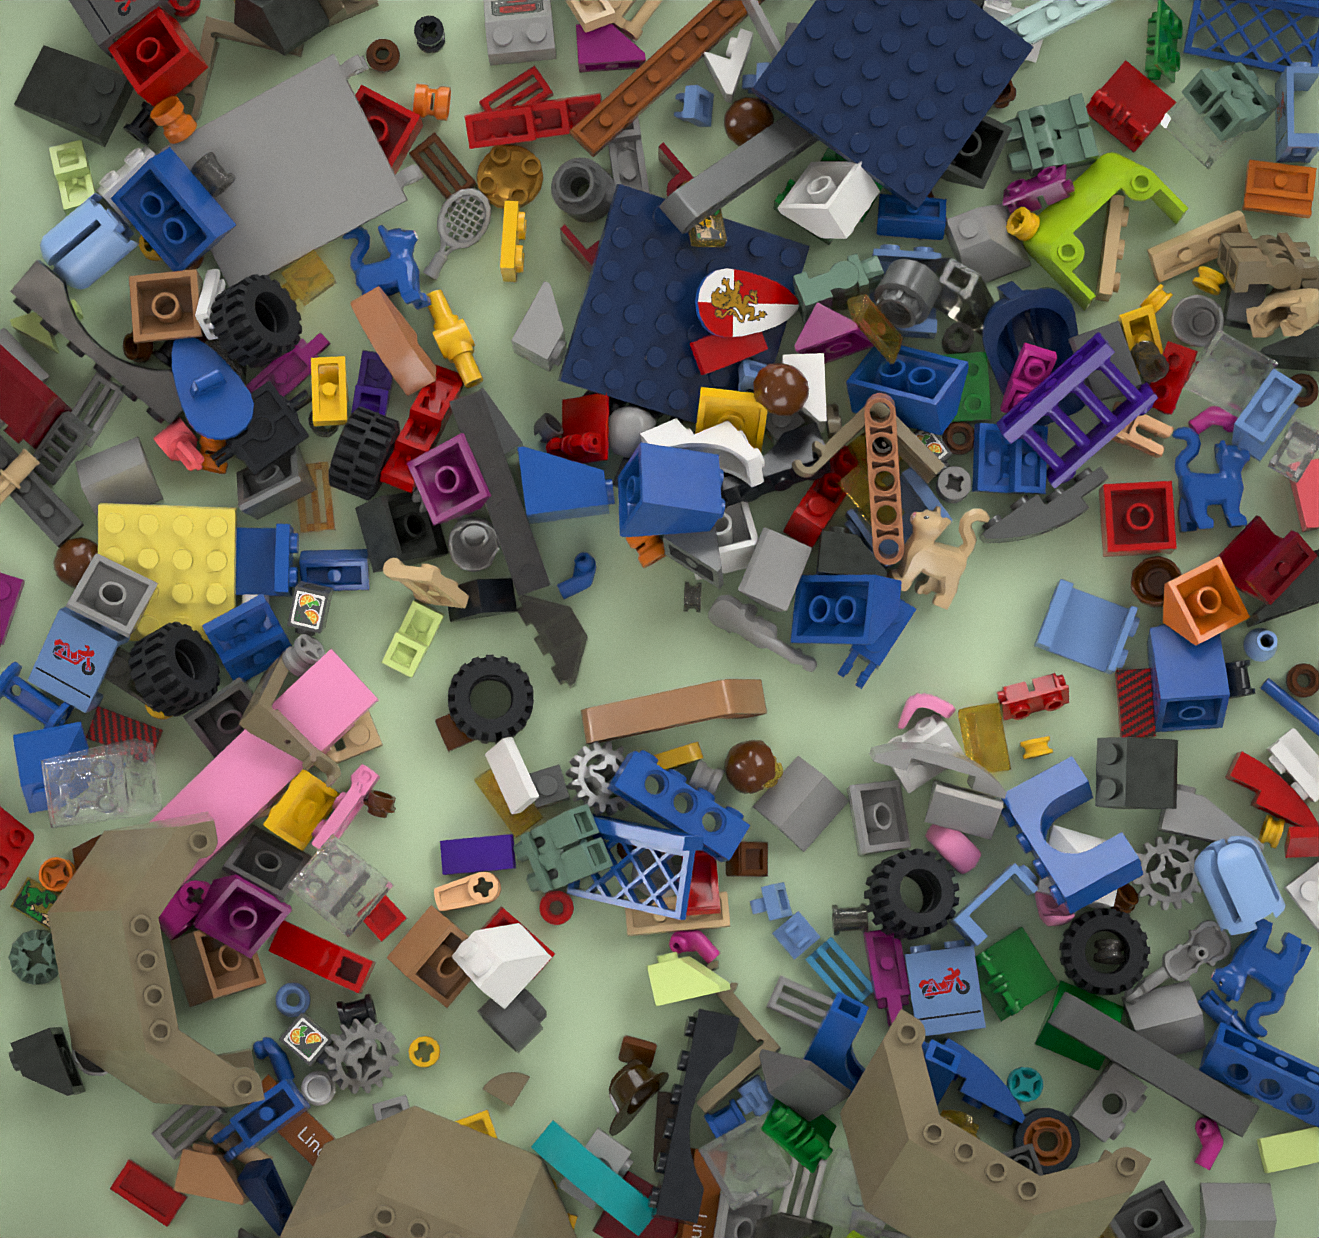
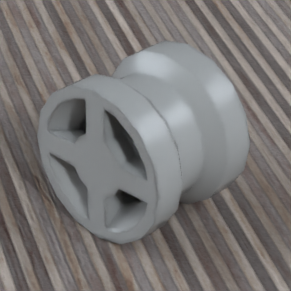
M951 466L943 470L936 482L938 496L947 503L962 501L971 489L969 473L958 466Z
M302 634L295 640L294 646L288 647L283 652L282 661L291 673L301 677L325 655V650L317 639L308 634Z
M699 760L688 785L695 790L698 787L703 788L714 795L725 771L720 768H709L706 762Z

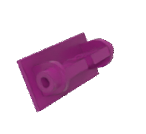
M1066 164L1057 168L1055 166L1047 167L1040 171L1037 176L1027 180L1018 179L1013 181L1004 189L1003 206L1008 205L1010 214L1020 207H1025L1030 212L1042 208L1039 196L1043 195L1047 205L1070 197V193L1074 192L1075 189L1071 179L1066 180Z

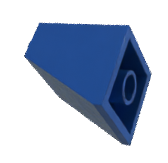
M640 442L618 476L620 536L637 537L710 531L717 520L723 517L725 512V500L721 498L724 472L719 467V455Z
M518 447L525 509L529 524L610 514L609 505L615 504L612 479H605L604 470L528 447Z
M1166 624L1150 627L1147 653L1148 665L1151 668L1156 732L1223 728L1230 691L1220 633L1195 646Z

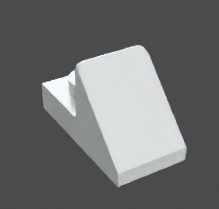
M741 28L738 37H731L725 56L730 57V59L704 52V62L724 100L729 103L733 101L753 41V32Z

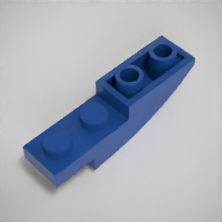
M945 1037L942 1044L962 1054L959 1067L953 1078L956 1081L958 1076L963 1077L958 1091L964 1094L962 1101L978 1109H981L982 1105L985 1104L995 1110L993 1117L1010 1126L1014 1120L1023 1123L1025 1116L1018 1102L995 1072L969 1050ZM925 1041L921 1046L923 1053L929 1044Z

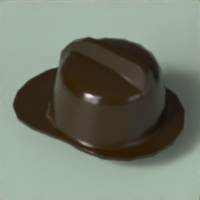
M633 1059L615 1074L609 1086V1098L617 1111L609 1129L611 1136L617 1135L624 1130L647 1101L664 1086L669 1078L668 1072L656 1074L640 1060Z

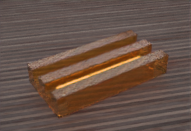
M329 463L306 464L317 489L311 492L314 524H308L304 496L297 500L301 533H309L312 531L336 530L332 489L329 485L328 477ZM316 470H322L327 522L321 523Z

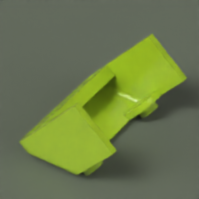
M1114 152L1103 154L1073 182L1075 191L1070 193V197L1048 205L1038 215L1040 225L1035 235L1027 241H1022L1028 254L1084 311L1091 305L1096 295L1073 273L1081 264L1085 254L1083 244L1073 233L1119 189L1134 201L1142 202L1151 199L1175 224L1181 221L1189 209L1152 170Z

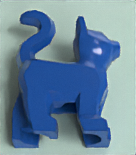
M383 225L378 226L383 244L390 253V257L366 265L362 262V259L370 246V236L367 230L359 226L342 236L344 240L355 238L358 241L350 256V268L355 274L356 285L362 291V295L380 286L387 297L400 292L407 305L412 303L417 310L432 305L430 298L420 290L419 268L413 256L415 244L418 241V235L414 230H404L401 228L387 230Z
M1188 427L1175 429L1172 434L1173 438L1183 439L1187 442V447L1175 459V471L1178 477L1180 496L1177 511L1180 533L1197 531V527L1198 529H1213L1214 521L1207 513V507L1213 505H1221L1229 528L1247 526V519L1240 513L1239 507L1244 490L1241 471L1244 465L1250 461L1249 451L1237 445H1226L1225 440H1221L1220 443L1214 445L1215 459L1220 470L1219 473H1194L1190 471L1188 464L1199 453L1201 446L1199 435Z
M1263 918L1255 922L1257 929L1252 930L1246 939L1235 949L1230 964L1223 968H1216L1211 976L1218 990L1226 995L1225 1001L1228 1003L1231 1000L1237 1002L1240 999L1248 976L1271 992L1270 1001L1256 1003L1247 1010L1245 1017L1246 1028L1256 1037H1265L1268 1034V1031L1260 1025L1259 1018L1275 1014L1284 1005L1286 993L1294 982V976L1304 966L1312 948L1302 944V939L1289 932L1283 934L1281 938L1283 947L1278 954L1266 948L1273 923Z

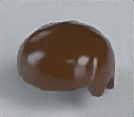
M744 97L734 101L724 115L725 132L728 138L738 147L774 123V116L770 107L759 98Z
M768 364L759 370L753 382L756 402L763 405L769 413L776 414L777 416H791L803 408L809 397V386L806 377L799 369L789 364Z
M83 537L67 540L57 550L53 560L56 576L66 585L75 589L94 555L98 553V544Z
M1161 556L1145 558L1132 571L1131 590L1142 604L1152 608L1163 607L1164 584L1181 576L1182 573L1180 568L1171 559Z
M749 740L734 745L729 750L724 762L727 780L736 791L743 794H753L763 790V785L772 780L776 773L775 759L770 747L762 740Z

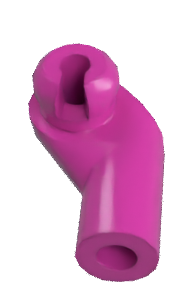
M1211 406L1188 421V425L1198 435L1212 425L1223 426V429L1227 432H1233L1234 423L1237 421L1239 414L1233 408Z
M700 930L678 931L673 933L669 940V947L673 952L680 954L682 952L697 951L707 964L720 954L719 950Z
M1202 1117L1195 1124V1130L1203 1146L1195 1163L1210 1170L1223 1147L1224 1140L1218 1124L1209 1118Z

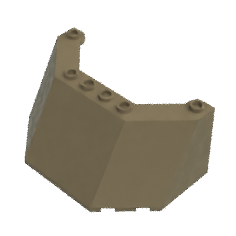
M208 811L104 831L48 911L72 1049L153 1103L232 1107L265 1100L261 1079L255 1071L251 1048L216 1055L180 1031L177 1023L159 916L198 860L210 856L217 847L218 839L215 822Z
M901 1009L840 1112L864 1210L910 1238H1099L1136 1188L1151 1158L1131 1147H1122L1113 1153L1105 1149L1099 1160L1095 1163L1043 1176L1037 1175L939 1115L921 1047L926 1035L924 1025L919 1019Z
M415 1105L388 1118L362 1127L348 1135L325 1143L280 1238H359L373 1231H378L392 1238H578L569 1221L558 1190L551 1179L546 1162L541 1156Z

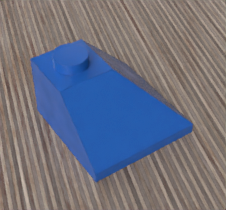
M81 721L13 735L20 784L29 813L64 807L98 781Z

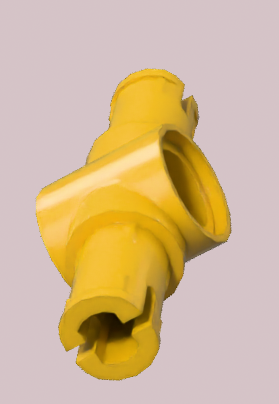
M441 289L428 293L427 296L432 304L428 306V309L435 322L433 325L435 331L432 334L444 360L448 358L450 363H454L466 388H472L483 382V377L472 355L475 343L464 319L459 320L458 315H453Z

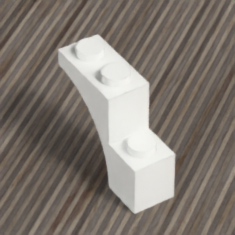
M676 418L640 433L642 443L718 454L720 469L744 480L751 487L764 482L762 468L765 467V461L758 448L753 449L748 443L742 430L737 431L729 421L694 435L690 428L686 429Z

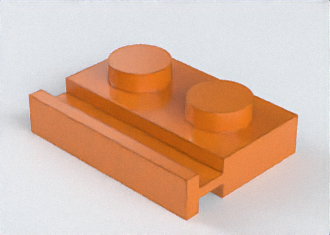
M1249 160L1247 163L1242 210L1310 218L1317 168Z

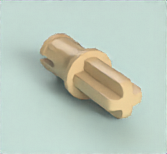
M23 449L4 471L0 469V505L16 488H21L19 484L40 464L26 449Z
M216 1121L207 1132L206 1138L213 1143L211 1138L226 1126ZM234 1132L226 1141L216 1145L227 1152L243 1140L240 1135ZM256 1147L246 1150L236 1159L246 1165L256 1160L267 1158L272 1160L273 1157Z

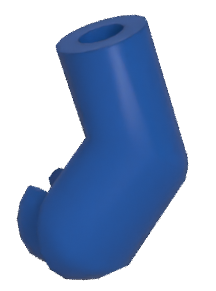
M579 553L574 560L575 567L572 578L557 584L564 600L588 589L592 585L597 566L595 559L589 553Z
M263 1037V1040L256 1041L253 1044V1050L257 1059L262 1060L269 1056L278 1082H281L283 1079L293 1080L295 1078L287 1054L272 1038Z

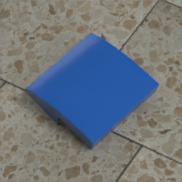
M974 424L972 492L1046 494L1047 463L1023 438L1017 439L1011 444L1002 435L997 424ZM1033 425L1032 429L1047 443L1048 426Z
M263 593L202 625L205 634L233 681L239 677L247 681L264 672L279 658L282 652L292 646Z

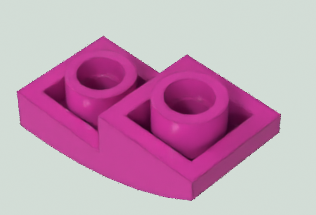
M1024 342L1000 407L1001 412L1008 413L1050 375L1057 360L1056 352Z

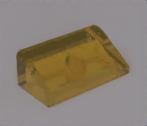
M866 294L849 298L847 305L852 321L858 325L860 330L890 364H894L904 339L903 336Z
M999 702L959 709L958 716L965 755L990 773L1011 770Z

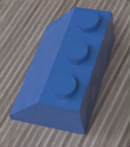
M170 147L150 158L110 198L172 271H183L189 268L217 245L236 226L235 222Z
M881 340L882 344L871 348L846 381L851 411L858 413L865 406L870 396L876 393H884L893 399L896 407V416L907 427L941 436L957 415L969 368L968 362Z
M801 575L795 592L790 643L873 645L899 615L902 581L878 575Z

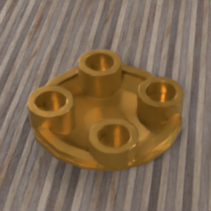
M504 144L494 146L479 164L476 178L479 191L495 207L504 209L505 201H518L519 207L522 208L532 202L540 192L543 172L540 160L532 152L521 146Z

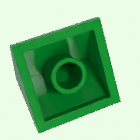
M1060 980L1034 1044L1099 1071L1106 1057L1050 1025L1048 1020L1064 992L1077 997L1119 1023L1121 1022L1124 1007Z

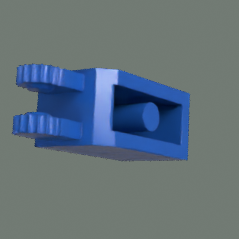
M900 599L899 615L873 645L853 644L849 650L851 653L837 674L844 678L852 669L855 659L859 657L868 663L865 671L861 672L855 686L862 689L874 669L878 670L915 613L916 608Z
M283 1079L264 1093L265 1100L252 1102L229 1120L231 1122L229 1125L211 1138L215 1145L223 1143L236 1131L243 1141L229 1149L223 1156L227 1163L237 1158L246 1150L256 1148L311 1108L292 1079Z

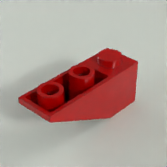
M845 445L830 459L831 472L813 482L794 510L783 532L798 542L813 548L820 538L822 531L826 529L866 467L867 459Z
M285 920L280 924L268 950L279 957L359 994H362L376 964L375 961Z

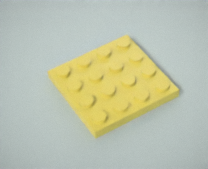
M100 503L98 505V554L158 583L137 629L130 635L129 641H139L168 623L180 622L182 625L187 624L191 626L193 631L197 630L204 641L206 640L209 644H212L205 634L202 625L236 607L237 508Z

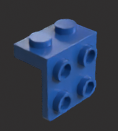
M276 524V528L237 527L236 596L244 594L260 595L263 593V595L292 597V587L298 584V568L293 567V553H298L299 534L294 533V528L290 524Z

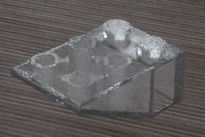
M133 738L41 760L51 828L131 818L162 810L154 747L151 742Z

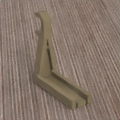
M206 16L199 53L209 68L192 81L191 87L182 89L186 96L192 95L195 97L191 113L195 122L201 116L220 43L216 42L217 38L273 51L276 50L241 29L233 22ZM304 43L288 54L301 57Z
M881 402L875 403L870 409L872 416L877 419L885 418L890 412V409ZM865 406L825 445L818 441L812 443V451L816 452L819 460L813 466L805 467L801 460H794L792 468L795 473L805 478L813 476L865 427ZM896 416L898 455L928 484L945 465ZM882 437L892 447V442L888 438Z
M281 654L264 672L239 725L249 733L302 761L303 770H309L312 765L316 766L326 774L328 779L325 781L327 787H330L341 775L339 766L313 746L278 709L274 710L272 708L274 700L289 671L282 661Z
M713 961L706 967L713 971L719 967V961ZM731 982L730 990L715 994L734 1016L739 1018L740 1023L758 1043L763 1041V1044L696 1102L706 1114L715 1109L719 1103L762 1067L759 1057L761 1049L777 1053L781 1050L776 1041L734 994L738 983Z

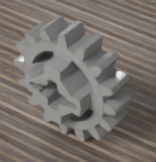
M598 741L593 742L589 748L586 746L582 747L577 752L578 755L570 759L569 763L573 767L567 770L565 774L573 778V781L566 786L567 789H575L577 792L572 800L575 802L582 799L584 801L583 805L588 804L589 808L591 806L594 807L595 816H599L604 810H606L608 816H612L617 812V809L623 811L629 806L628 802L619 796L609 799L613 792L608 790L607 787L625 759L622 756L624 748L620 746L614 751L610 741H607L602 748ZM597 758V762L594 765L586 766L589 760Z
M1160 836L1155 838V847L1148 842L1143 844V848L1146 851L1145 855L1136 853L1140 859L1144 875L1131 881L1132 885H1141L1142 889L1139 891L1138 897L1150 896L1149 906H1154L1157 901H1160L1161 910H1167L1170 902H1172L1176 910L1181 909L1182 899L1190 904L1194 902L1191 892L1201 893L1203 891L1197 885L1198 879L1194 872V857L1197 856L1199 850L1188 851V840L1185 839L1177 845L1176 837L1169 836L1165 844ZM1169 850L1181 854L1187 862L1181 863L1174 859ZM1155 854L1156 864L1151 872L1146 873L1147 864ZM1165 864H1167L1168 868L1176 870V875L1171 876V883L1168 878L1161 877V871L1165 870ZM1191 873L1187 887L1181 892V882L1184 876ZM1156 883L1163 887L1167 896L1154 891L1150 884Z
M370 1018L365 1020L364 1025H361L357 1019H353L352 1027L349 1029L344 1024L340 1025L342 1034L340 1036L331 1034L330 1038L334 1041V1044L324 1048L325 1052L330 1056L323 1060L324 1065L330 1069L327 1074L333 1081H336L340 1089L344 1090L348 1086L353 1094L358 1092L359 1087H362L366 1093H370L371 1084L374 1083L381 1088L383 1086L381 1078L383 1076L392 1078L393 1076L389 1071V1067L398 1066L399 1064L397 1059L392 1056L400 1052L398 1046L393 1043L396 1038L390 1031H387V1028L381 1022L375 1026V1023ZM375 1039L380 1041L382 1050L377 1049ZM341 1062H345L348 1073L343 1071Z

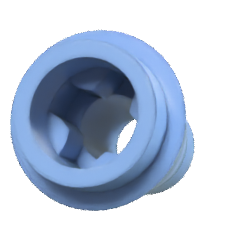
M1255 628L1245 636L1244 650L1252 660L1259 662L1267 661L1277 651V637L1268 629ZM1261 638L1268 640L1269 645L1267 648L1261 645Z

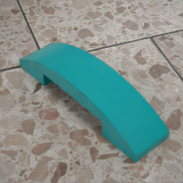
M554 1120L531 1146L534 1151L637 1236L641 1234L654 1218L651 1217L653 1208L648 1207V1198L634 1186H631Z

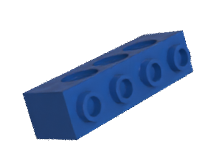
M644 750L628 753L607 789L670 830L703 836L702 851L719 862L729 861L750 827L748 823L742 820L744 815L730 806L723 808L715 803L716 797L707 790L700 787L695 790L685 783L687 778L676 770L669 769L666 771L657 765L658 759ZM648 776L655 778L658 782V791L655 795L649 793L645 788V780ZM676 795H681L687 802V808L684 813L678 812L674 807ZM706 813L713 816L715 820V828L712 832L707 831L702 824L703 816Z
M1220 1022L1203 1051L1199 1071L1214 1080H1219L1238 1089L1246 1095H1251L1268 1103L1275 1109L1285 1111L1302 1119L1307 1124L1319 1127V1068Z

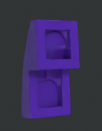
M362 351L351 414L359 406L385 416L387 414L393 376L377 352Z
M513 834L440 841L442 874L454 875L516 869Z

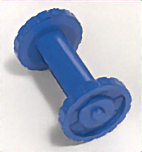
M17 662L11 663L0 675V699L5 697L42 723L45 726L44 729L64 725L70 717L74 706L66 702L59 706L19 677L22 669L20 664ZM14 685H18L21 688L19 696L12 692Z

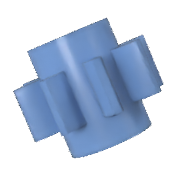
M758 1074L737 1088L741 1097L736 1102L745 1115L753 1111L758 1118L768 1112L775 1101L774 1096L768 1093L766 1081H763Z

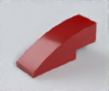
M1243 751L1236 753L1225 778L1255 792L1250 806L1277 819H1284L1285 823L1294 827H1319V823L1311 810L1286 781L1265 764Z

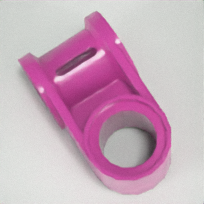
M202 880L187 882L175 893L159 916L160 929L170 941L180 937L194 924L210 888V883ZM193 889H203L204 893L201 895L202 903L192 902L195 896L192 891Z

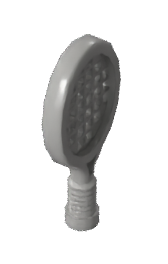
M473 188L459 190L450 195L442 205L437 217V231L441 247L435 253L428 267L426 266L423 271L424 274L432 279L437 280L442 267L447 261V256L452 251L473 245L486 232L491 220V207L488 198L481 191ZM470 197L474 198L473 202L469 201ZM461 199L465 200L463 205L459 203ZM476 200L480 202L478 206L474 204ZM453 201L456 203V205H455L454 207L451 206V204L453 203ZM467 202L471 204L469 208L465 206ZM458 204L462 206L460 211L456 209ZM472 206L477 208L475 212L471 210ZM448 207L453 209L451 213L447 211ZM463 208L468 210L466 214L462 213ZM478 209L483 211L481 215L477 214ZM454 210L459 212L457 216L453 215ZM469 212L473 213L471 218L467 216ZM460 214L464 215L462 220L458 218ZM475 215L479 217L477 221L473 219ZM451 216L455 218L453 222L449 220ZM466 217L470 219L468 224L464 222ZM456 220L460 221L459 226L455 224ZM471 221L475 222L474 227L470 225ZM447 222L451 223L450 228L446 226ZM462 223L466 225L465 229L461 228ZM477 224L481 226L480 230L475 229ZM453 225L457 227L456 231L452 230ZM468 226L472 228L470 233L466 231ZM459 229L463 231L461 235L457 233ZM474 230L477 231V233L475 234V236L472 235V233H473ZM450 231L454 233L452 237L448 236ZM464 233L469 234L467 238L463 237ZM455 235L459 236L458 240L453 239Z

